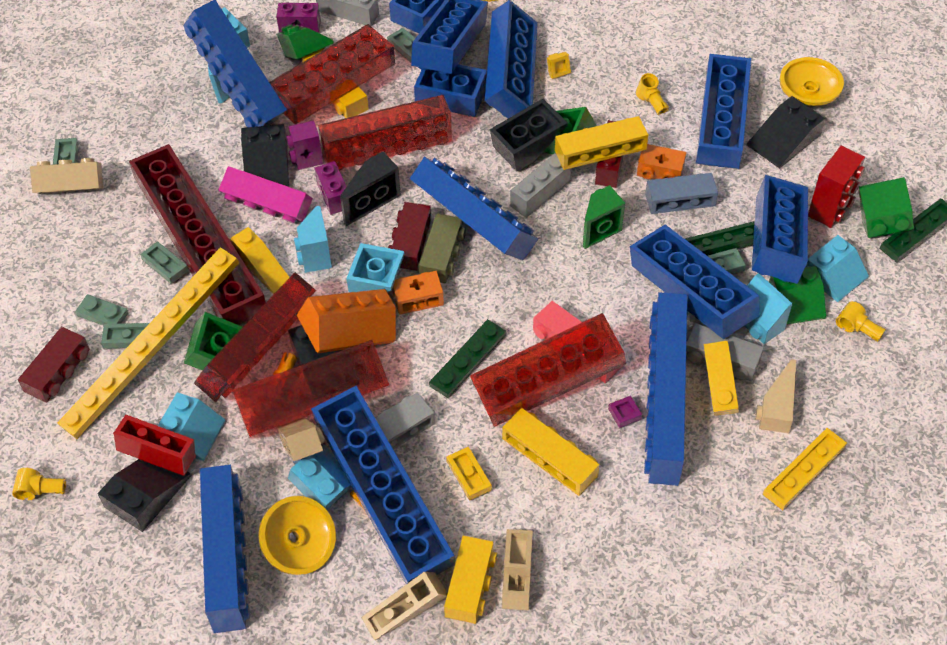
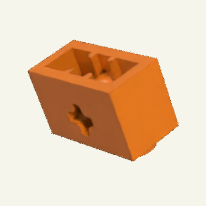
M647 144V150L641 151L637 176L644 179H664L682 176L687 152Z
M437 271L395 279L392 292L399 315L444 305L443 290Z

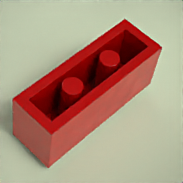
M127 414L113 432L116 451L183 476L196 457L194 439Z

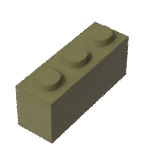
M436 213L419 263V274L437 271L440 283H446L448 276L453 275L455 268L453 260L459 257V242L464 241L466 228L463 227V221L460 218Z

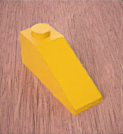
M249 227L230 238L232 245L246 267L274 295L292 283L290 277L264 242Z
M728 341L703 344L714 416L739 413Z

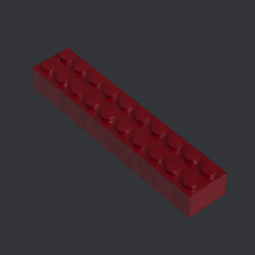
M170 144L129 160L134 179L192 276L202 268L220 247L238 259L239 264L207 298L216 316L239 325L267 312L263 292Z

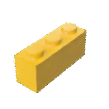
M462 536L444 605L446 618L476 624L478 615L483 616L486 600H483L482 597L484 591L489 592L492 576L488 575L490 567L495 568L497 552H493V541Z

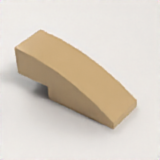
M507 529L502 609L529 610L533 533L531 530Z

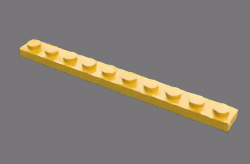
M220 247L57 424L75 439H78L239 264L238 259Z

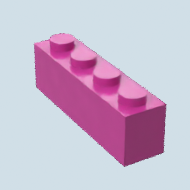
M230 166L227 167L218 191L225 195L224 199L234 203H237V200L243 201L244 206L256 210V207L263 208L265 214L275 217L276 213L283 216V220L295 224L296 220L302 222L305 219L313 200L305 192Z

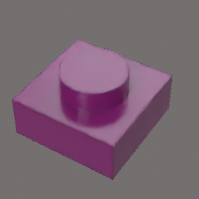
M631 395L610 403L608 406V410L619 428L639 421L642 418V413Z

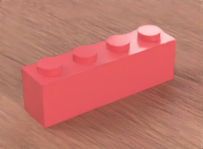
M551 301L533 318V331L536 336L550 342L557 352L566 354L575 365H581L594 379H600L606 383L624 366L625 353L554 301Z

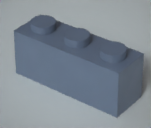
M700 173L689 176L648 180L645 196L650 213L658 214L716 206L718 190L712 173Z

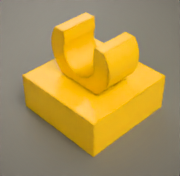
M562 52L548 55V72L552 79L571 73L568 53Z

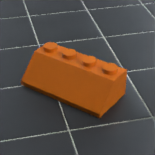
M385 289L308 297L297 314L317 353L389 344L396 340V307Z

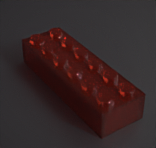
M367 24L269 83L287 109L284 115L296 125L395 65L394 45Z
M444 95L318 125L325 164L335 161L339 171L347 167L363 165L369 158L381 152L391 157L415 150H424L435 145H444L452 141L451 111Z
M294 272L209 362L194 384L214 402H217L221 396L226 399L235 387L249 374L252 368L260 362L264 355L271 350L294 322L298 320L297 314L303 304L317 290Z
M601 313L470 375V378L493 427L510 420L521 408L529 411L626 365L625 353L604 314Z
M369 340L232 390V395L247 436L250 439L293 421L312 416V408L354 386H357L364 397L387 388L389 382L373 340Z

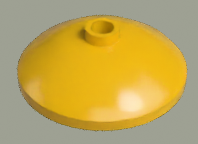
M802 57L790 61L783 67L779 79L780 86L788 97L793 96L809 106H819L833 102L840 96L844 86V79L838 68L828 61L814 57Z
M290 496L281 499L266 511L259 527L261 550L268 562L281 572L291 575H304L316 571L328 561L335 547L336 530L332 517L320 503L311 498ZM290 533L296 536L295 542L290 541Z

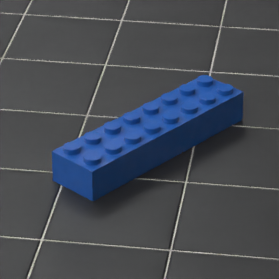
M658 292L657 302H652L649 325L651 335L649 336L650 354L648 358L649 374L647 380L649 393L646 404L648 416L646 417L647 437L645 439L646 459L644 462V474H649L648 483L679 486L684 464L687 294Z
M357 386L312 408L311 410L318 427L321 429L324 438L405 583L408 584L424 571L434 572L438 575L455 565V555Z

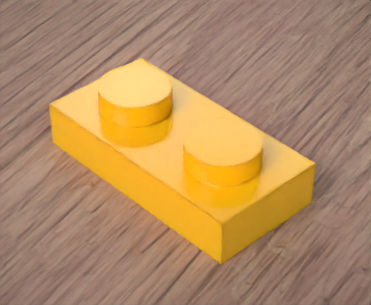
M469 446L446 456V462L469 501L492 490L491 483Z

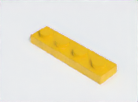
M826 428L764 489L762 495L783 511L845 449L847 442L829 428Z

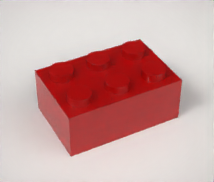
M840 145L819 173L808 212L809 218L832 228L835 222H841L845 215L846 207L850 209L856 199L853 194L857 192L861 183L858 180L865 171L863 166L865 156Z

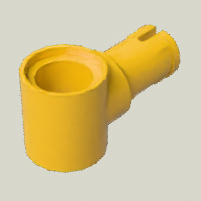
M646 73L642 75L635 94L640 100L650 102L657 115H661L669 110V106L660 95L658 78L653 74Z
M854 301L846 304L835 321L839 328H845L844 331L850 333L854 330L857 332L860 330L876 342L880 340L886 330L867 319L868 316L866 315L865 308Z
M20 468L17 470L12 495L19 500H25V498L33 500L36 495H42V493L65 494L66 479L44 478L35 469Z

